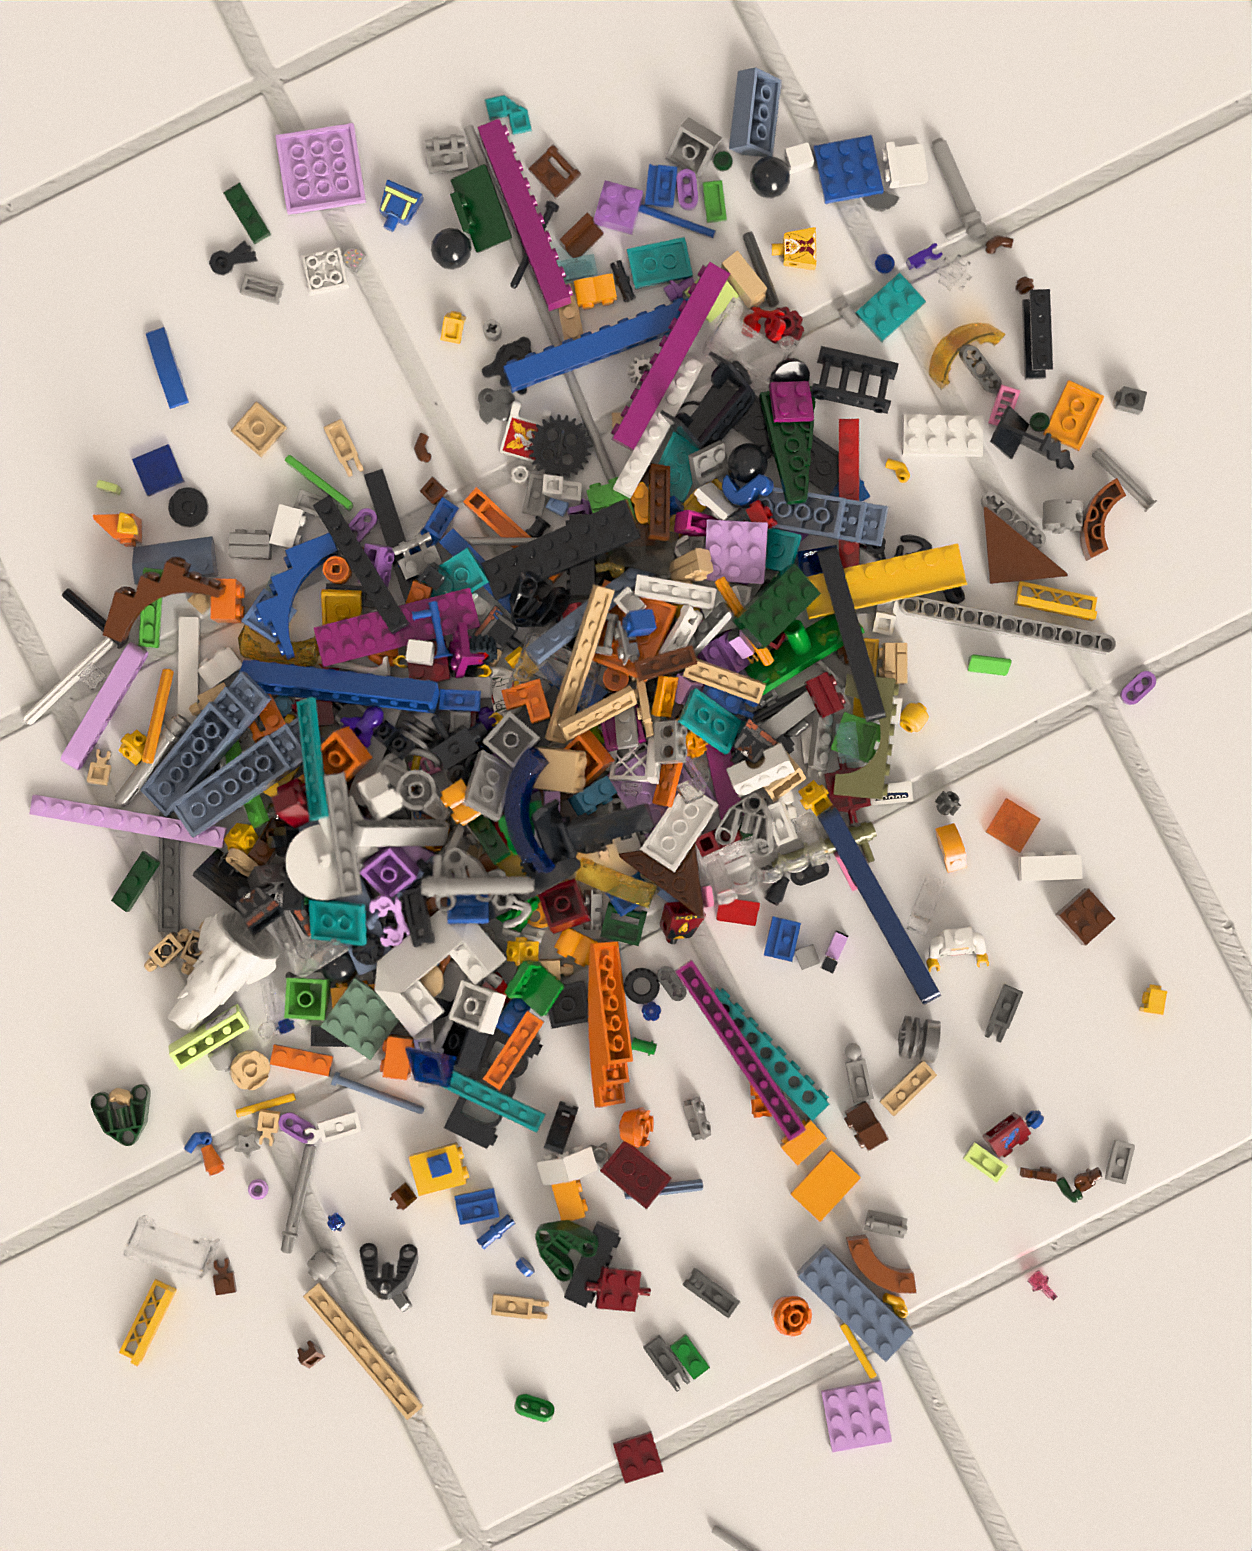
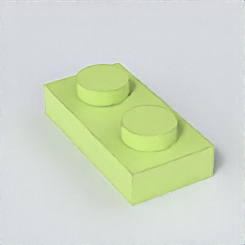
M975 1142L963 1157L964 1160L996 1183L1008 1168L1005 1163Z

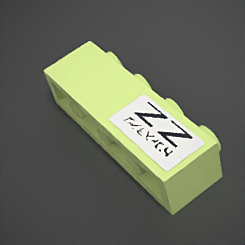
M236 1004L198 1027L193 1033H188L168 1045L169 1055L181 1070L249 1029V1020L240 1006Z

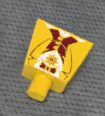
M816 227L784 233L783 243L771 244L772 256L783 255L784 266L815 270L817 265Z

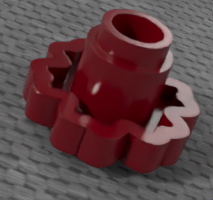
M788 307L776 308L785 313L780 318L785 321L787 329L784 330L779 341L768 340L772 345L778 343L780 348L792 347L794 341L801 340L804 332V327L801 325L803 318L796 310L790 312ZM766 318L764 328L767 324L771 323V319Z

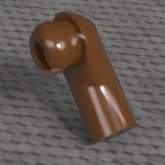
M995 236L986 242L985 252L995 254L996 249L1000 246L1012 248L1014 238Z
M420 433L414 446V452L419 461L428 463L432 457L425 447L429 436Z

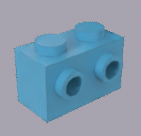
M605 776L583 789V792H578L570 797L568 801L578 816L585 812L588 816L597 810L596 806L602 803L604 806L612 801V796L617 791L608 776Z

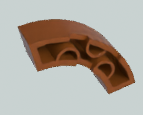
M1118 478L1100 489L1084 511L1080 542L1086 561L1109 549L1105 539V520L1112 507L1126 496Z
M866 1234L846 1237L847 1246L856 1265L873 1283L892 1292L917 1293L912 1269L895 1268L880 1261L872 1252Z

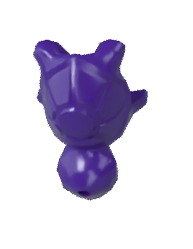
M368 707L363 713L362 718L343 717L340 719V722L344 724L342 728L349 726L364 747L368 748L371 745L373 728L382 724L384 713L380 707Z

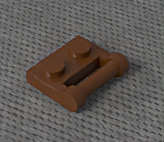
M555 145L549 147L528 168L529 172L555 199L581 175V172L578 169H574L558 152V148ZM553 157L569 174V177L565 179L548 161Z

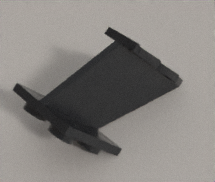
M1007 406L990 440L996 448L1009 459H1013L1019 445L1022 444L1047 457L1048 460L1055 461L1058 469H1074L1075 466L1070 460L1069 450L1064 449L1061 451V443L1056 440L1051 442L1050 433L1046 434L1044 440L1026 433L1030 424L1013 408Z

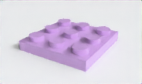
M707 520L705 549L710 551V561L714 571L706 575L707 578L705 580L716 581L721 577H725L728 582L764 584L768 523Z
M881 1380L821 1390L832 1453L892 1442Z

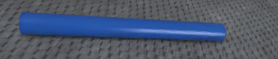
M641 204L639 209L641 213L714 238L716 231L643 204Z

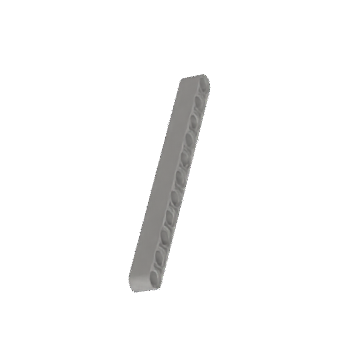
M917 596L905 598L899 604L900 611L908 616L1097 654H1107L1116 647L1115 639L1107 634ZM905 601H912L914 609L907 610L904 606ZM926 604L933 607V614H927L924 611ZM944 609H951L953 611V617H945ZM965 612L972 614V622L964 620L963 615ZM984 616L992 619L991 626H986L983 623ZM1004 620L1011 622L1012 627L1010 630L1003 628ZM1023 624H1028L1031 627L1030 634L1023 632ZM1043 628L1050 630L1051 635L1049 638L1042 635ZM1063 632L1069 633V642H1065L1062 639L1061 635ZM1082 636L1089 638L1090 643L1088 646L1082 644ZM1102 640L1109 642L1108 650L1101 647Z

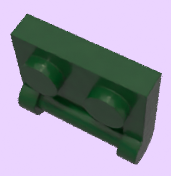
M608 902L600 937L639 946L647 911L632 910L624 915L639 919L638 925L611 919L612 913L618 914L612 903Z

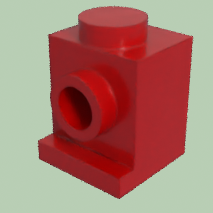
M760 500L749 505L750 508L746 510L751 522L768 523V529L778 524L777 520L771 518L773 514L768 505L765 506Z

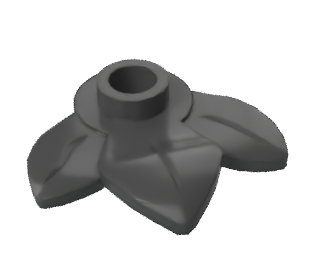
M491 388L483 389L478 395V401L481 405L479 409L480 418L486 424L490 423L493 417L499 421H508L510 411L507 405L514 402L515 397L504 389L497 391ZM487 394L491 395L492 400L490 402H487L485 400V396Z

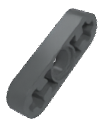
M970 344L964 345L959 351V357L985 391L990 393L998 392L1002 385L1001 378L977 347ZM967 351H972V357L977 360L973 361L971 358L967 357ZM983 363L985 366L984 372L977 374V366ZM987 376L989 379L994 380L993 387H990V382L988 379H985Z

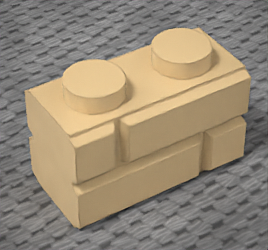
M696 548L669 562L671 581L693 584L692 582L705 580L707 578L706 575L714 571L710 561V551L708 549Z
M883 643L882 648H878V660H882V667L878 668V677L896 679V684H907V643Z

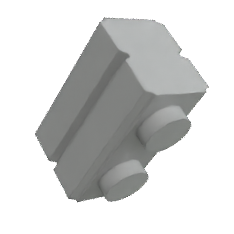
M235 529V533H229L228 555L230 558L271 560L272 545L269 543L271 535L267 534V530H255V533H247L245 529Z

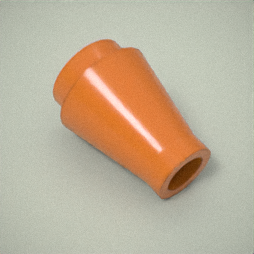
M212 1144L201 1148L205 1170L210 1176L225 1170L223 1166L225 1163L214 1150Z

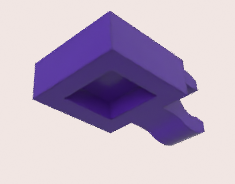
M937 243L909 257L906 261L909 270L914 267L915 269L923 267L927 259H940L942 252L939 254L932 252L938 246Z

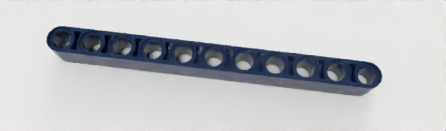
M833 807L817 816L922 1004L926 1005L940 997V991L837 808Z

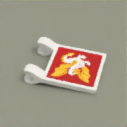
M514 401L499 453L533 462L536 460L535 457H529L533 450L527 449V447L533 446V443L528 441V439L535 437L531 431L538 432L536 424L543 426L542 419L550 422L549 416L552 413L549 410H544L541 423L518 417L522 404Z

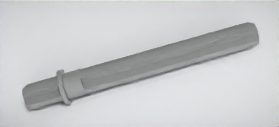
M306 1144L286 1228L282 1232L284 1236L280 1250L283 1253H292L295 1238L298 1237V1225L317 1149L314 1145Z

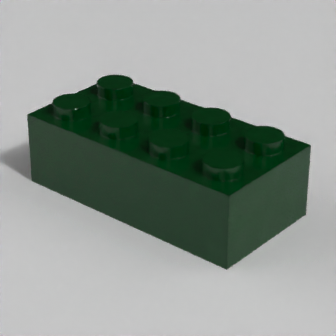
M795 563L787 565L731 620L757 649H764L821 593Z

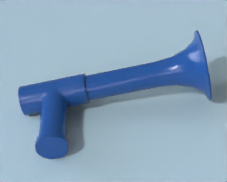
M437 601L429 602V609L412 611L413 620L431 617L437 642V653L433 659L454 655L448 652L444 643Z

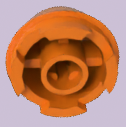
M641 1107L623 1113L619 1123L620 1137L623 1141L637 1148L649 1145L650 1141L647 1138L649 1132H653L654 1118L649 1115L650 1110H645Z
M799 1296L779 1298L774 1303L771 1311L777 1330L789 1336L802 1334L801 1331L807 1324L810 1325L812 1319L811 1309L807 1302Z

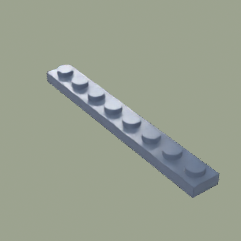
M650 552L605 586L614 590L608 611L617 605L614 599L624 589L629 587L634 592L637 575L653 577L664 569L662 563ZM589 599L525 648L527 654L538 665L578 635Z

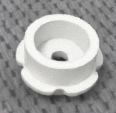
M523 465L514 467L511 471V479L515 484L524 485L530 478V471Z

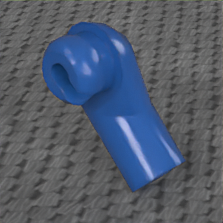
M206 1131L195 1132L184 1146V1149L192 1153L197 1145H209L212 1142V1135Z

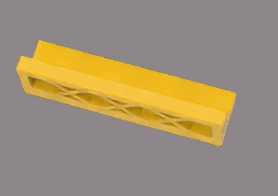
M1019 581L1014 605L1093 621L1097 615L1095 608L1098 597ZM1022 587L1030 588L1034 596H1022ZM1044 591L1050 592L1054 600L1051 602L1042 600L1039 594ZM1064 595L1069 596L1073 604L1070 606L1061 604L1058 599ZM1082 600L1092 601L1090 610L1080 608L1078 603Z
M157 1279L154 1280L119 1351L120 1354L131 1358L130 1363L135 1366L142 1362L177 1291L176 1288ZM156 1286L166 1290L163 1297L156 1300L154 1294ZM154 1304L156 1311L152 1317L147 1318L145 1309L147 1306ZM145 1322L147 1329L144 1335L138 1336L136 1327L138 1324ZM136 1340L138 1348L135 1354L125 1350L129 1342Z

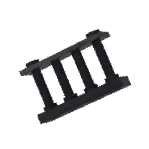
M1050 289L1029 290L1030 299L1022 300L1025 380L1045 379L1046 370H1053Z
M821 346L817 363L823 366L819 384L813 383L811 397L817 400H827L872 410L876 413L887 414L892 401L885 399L889 379H895L899 363ZM831 366L842 368L838 388L827 386ZM850 370L862 373L858 393L846 390ZM869 375L881 377L877 397L865 395Z

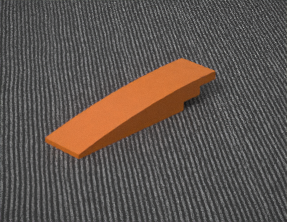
M618 941L590 944L588 1026L595 1108L626 1103L623 1083L629 1082L627 1062L633 1061Z

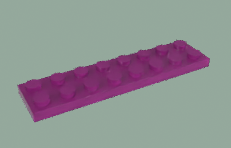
M466 588L400 605L399 607L410 625L393 635L378 611L314 627L323 667L408 646L409 640L428 641L435 639L431 617L413 620L412 611L429 609V602L437 601L443 636L453 634L459 622L467 623V630L480 627L471 589Z

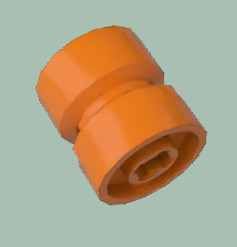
M330 557L323 565L325 577L333 584L344 585L351 579L352 569L342 557Z
M608 668L603 675L604 686L608 691L617 693L628 686L629 675Z

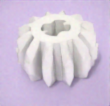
M642 354L641 360L634 357L636 364L629 363L631 370H628L627 374L632 376L630 378L631 383L637 380V388L642 383L639 381L642 376L641 370L647 368L649 371L652 366L649 363L652 358L651 355L648 357V360H645V355Z

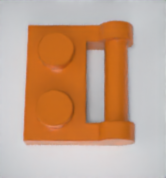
M271 694L268 695L272 699L259 714L266 730L260 732L255 720L249 726L253 734L252 739L254 743H257L267 735H271L286 724Z

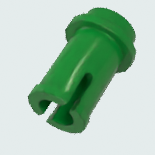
M634 1037L631 1047L632 1050L644 1052L650 1056V1054H655L657 1043H653V1040L649 1042Z

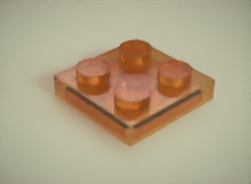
M1005 798L985 833L1016 852L1021 853L1041 819Z

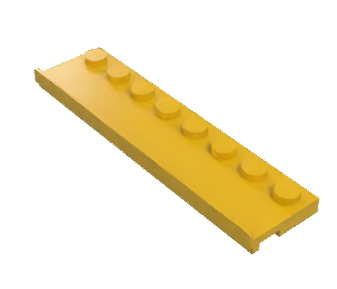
M958 543L844 568L855 609L967 585ZM824 574L808 576L807 578L821 593L806 608L808 619L835 614Z

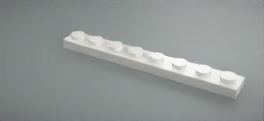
M686 355L617 479L613 490L631 499L671 426L660 414L661 410H664L673 417L678 414L704 366L703 363Z

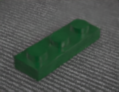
M240 182L223 192L254 245L271 235Z
M481 814L468 822L494 865L511 855V852L488 817Z
M142 851L111 901L125 912H130L161 862L148 852Z

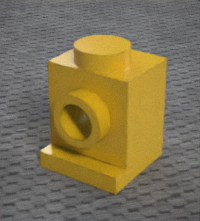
M1149 984V988L1142 995L1144 1007H1140L1139 1011L1164 1015L1167 991L1161 990L1162 986Z

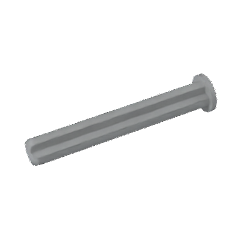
M1098 448L1092 454V457L1114 479L1118 478L1120 484L1146 509L1145 512L1157 502L1101 448Z

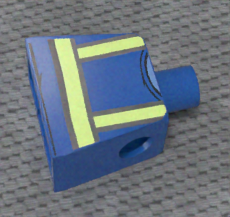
M387 179L380 206L381 215L387 218L383 227L394 232L398 223L407 226L423 203V195Z

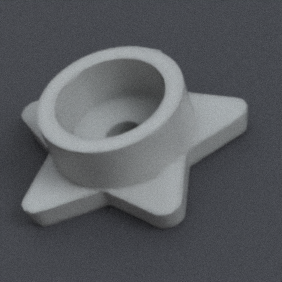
M255 1133L248 1136L238 1134L239 1144L234 1150L235 1152H243L246 1158L249 1159L252 1151L260 1149V1146L255 1141Z
M603 1143L599 1147L590 1145L596 1163L602 1168L606 1160H609L612 1156L607 1151V1143Z

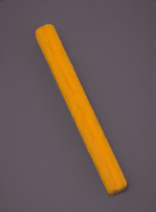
M721 577L715 581V585L735 617L743 607L726 578ZM751 643L764 666H768L774 661L767 647L757 649Z
M163 669L142 755V761L148 764L154 762L174 675V671L170 669Z

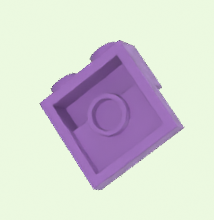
M731 630L722 632L713 638L698 654L701 660L736 673L750 665L748 659H742L727 641L728 632Z

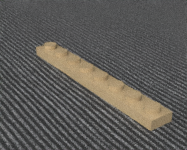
M593 585L545 735L547 740L566 743L559 723L575 715L614 594V590Z
M320 1282L303 1296L407 1420L423 1407L420 1400Z

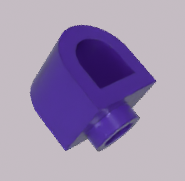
M488 706L482 707L480 711H477L479 718L476 721L477 723L481 721L487 731H492L495 728L492 724L496 723V719L493 717L489 719L488 717L494 714V709Z

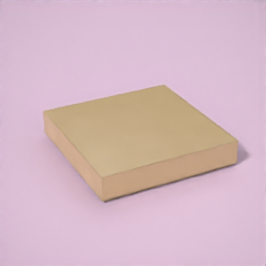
M256 401L232 428L231 432L262 458L287 427Z

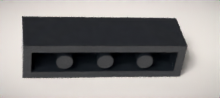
M597 1221L592 1232L598 1239V1249L592 1257L581 1256L564 1294L565 1299L585 1308L588 1303L592 1304L596 1292L585 1291V1283H597L601 1267H609L613 1258L610 1253L613 1247L617 1249L621 1240L619 1230L600 1221ZM587 1243L586 1247L593 1250V1246Z

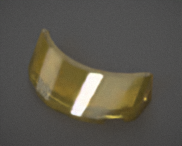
M970 323L957 327L947 336L943 337L936 346L930 361L929 376L943 390L950 384L948 374L951 371L950 367L964 345L977 341L980 345L989 342L996 346L1005 337V333L987 323Z
M244 625L238 636L239 651L244 658L268 663L295 664L302 667H313L318 662L319 648L316 636L304 641L291 642L295 657L287 660L286 655L281 656L277 646L280 644L279 640L274 644L247 625Z
M581 858V868L577 870L576 880L626 901L650 908L658 886L601 865L589 858Z

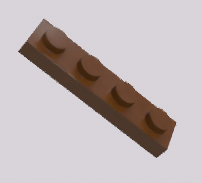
M653 463L649 466L648 538L668 541L670 538V466Z

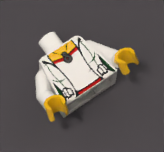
M483 665L477 667V669L482 668L484 674L478 675V677L489 676L493 678L491 701L494 714L488 718L493 717L496 719V723L492 724L495 727L509 711L516 716L523 709L522 706L508 711L501 690L523 683L520 682L519 675H515L512 670Z
M972 927L943 930L930 942V958L926 960L929 972H931L932 967H935L937 972L940 970L937 958L944 956L977 953V966L980 967V962H986L987 966H989L984 937L980 933L973 932Z

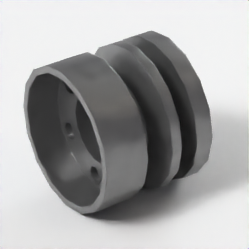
M409 711V715L415 720L413 723L403 720L402 723L410 728L406 731L399 727V732L413 742L417 748L426 749L431 752L427 748L429 746L427 744L429 741L433 743L437 741L433 737L435 733L440 735L431 721L435 714ZM440 718L443 725L448 730L450 724Z
M905 1016L898 1035L899 1057L905 1058L908 1051L909 1059H913L916 1051H919L920 1061L934 1063L940 1042V1021L926 1019L923 1027H920V1019L918 1017H915L912 1024L911 1016Z

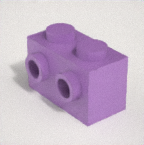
M365 543V553L386 587H388L394 561L393 547Z

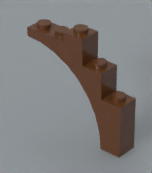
M172 557L166 561L161 577L160 574L151 571L140 576L136 592L133 588L127 586L115 591L103 636L119 642L124 641L128 638L131 628L141 612L157 599L187 592L201 593L219 598L225 593L226 586L222 585L217 579H207L202 577L201 573L189 572L191 564L181 557Z

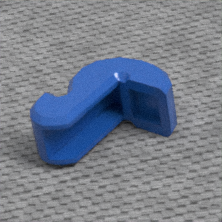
M761 474L741 489L729 475L725 476L722 483L723 493L726 498L733 504L747 507L755 502L759 494L768 496L774 487L772 479Z

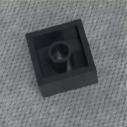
M584 980L563 984V989L548 1011L551 1029L588 1022V999Z
M454 1021L442 1046L444 1051L442 1054L437 1052V1056L456 1066L477 1071L485 1045L488 1042L489 1033L477 1031Z

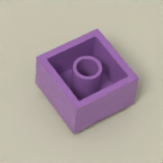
M605 180L594 216V224L633 235L643 199V191Z
M383 846L363 862L360 873L381 895L386 894L392 898L417 878L420 868L400 846Z

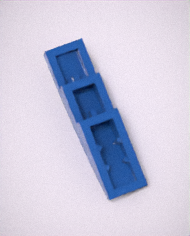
M162 327L145 333L169 408L172 409L189 403L181 372L177 366L166 329Z
M443 497L418 533L423 535L429 532L432 540L425 542L427 548L432 545L436 546L459 509ZM419 545L409 549L410 555L421 551Z

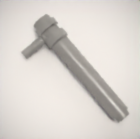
M938 138L932 142L933 146L931 148L962 216L961 221L963 226L946 233L945 236L949 241L967 233L972 241H976L987 235L985 231L987 228L981 222V214L973 204L946 140Z
M164 714L163 724L165 727L161 731L162 735L159 737L154 762L151 764L143 761L140 762L115 795L116 799L114 801L121 807L129 805L173 745L180 740L182 733L187 731L190 724L186 718L177 714L170 719Z
M440 855L434 856L433 876L422 879V894L428 895V897H435V895L448 897L450 894L530 893V891H534V879H530V877L448 878V876H442V856Z

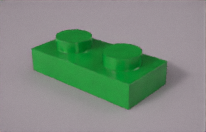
M686 1334L670 1345L671 1350L693 1380L710 1368Z

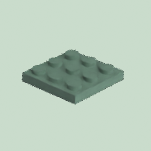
M355 977L321 1024V1028L371 1060L399 1019L372 987Z

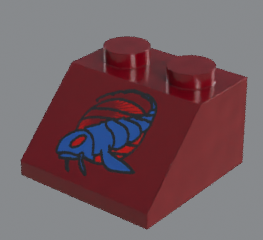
M1013 1112L982 1135V1137L1000 1158L1001 1156L1006 1157L1013 1152L1012 1148L1017 1144L1022 1145L1029 1140L1028 1136L1032 1133L1022 1117Z

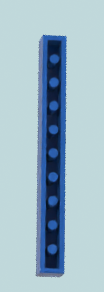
M678 298L673 301V304L668 306L665 304L659 305L654 308V311L649 313L647 311L640 312L635 318L630 320L628 318L621 319L617 322L618 324L611 327L610 325L602 326L599 328V331L595 333L591 331L580 335L581 338L573 340V338L567 339L560 346H548L541 353H529L522 360L517 361V359L508 361L503 371L511 392L519 391L662 338L664 335H669L671 329L668 327L674 317L676 319L679 317L681 312L678 309L683 300L687 301L688 298Z
M243 660L240 672L245 671L267 694L299 698L313 697L316 700L435 713L440 695L437 682L431 680L422 681L412 678H397L390 675L379 676L372 673L362 674L353 671L319 669L312 666L302 667L295 664L285 665L276 662H260L258 660Z

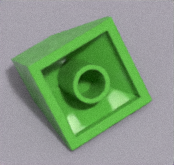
M287 978L284 1018L325 1020L330 1001L331 982L327 979Z

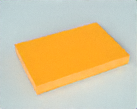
M1068 380L1049 419V427L1042 435L1046 436L1047 433H1050L1051 439L1079 451L1105 396Z
M830 1150L790 1194L821 1222L861 1177Z

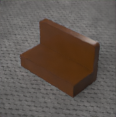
M587 212L559 239V243L575 261H578L604 233L594 224L593 217Z

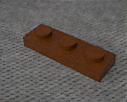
M692 645L633 662L639 682L698 664Z

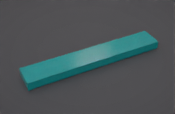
M309 697L296 703L310 821H317L329 817L316 698Z
M436 1062L428 1078V1081L536 1133L546 1115L439 1062Z

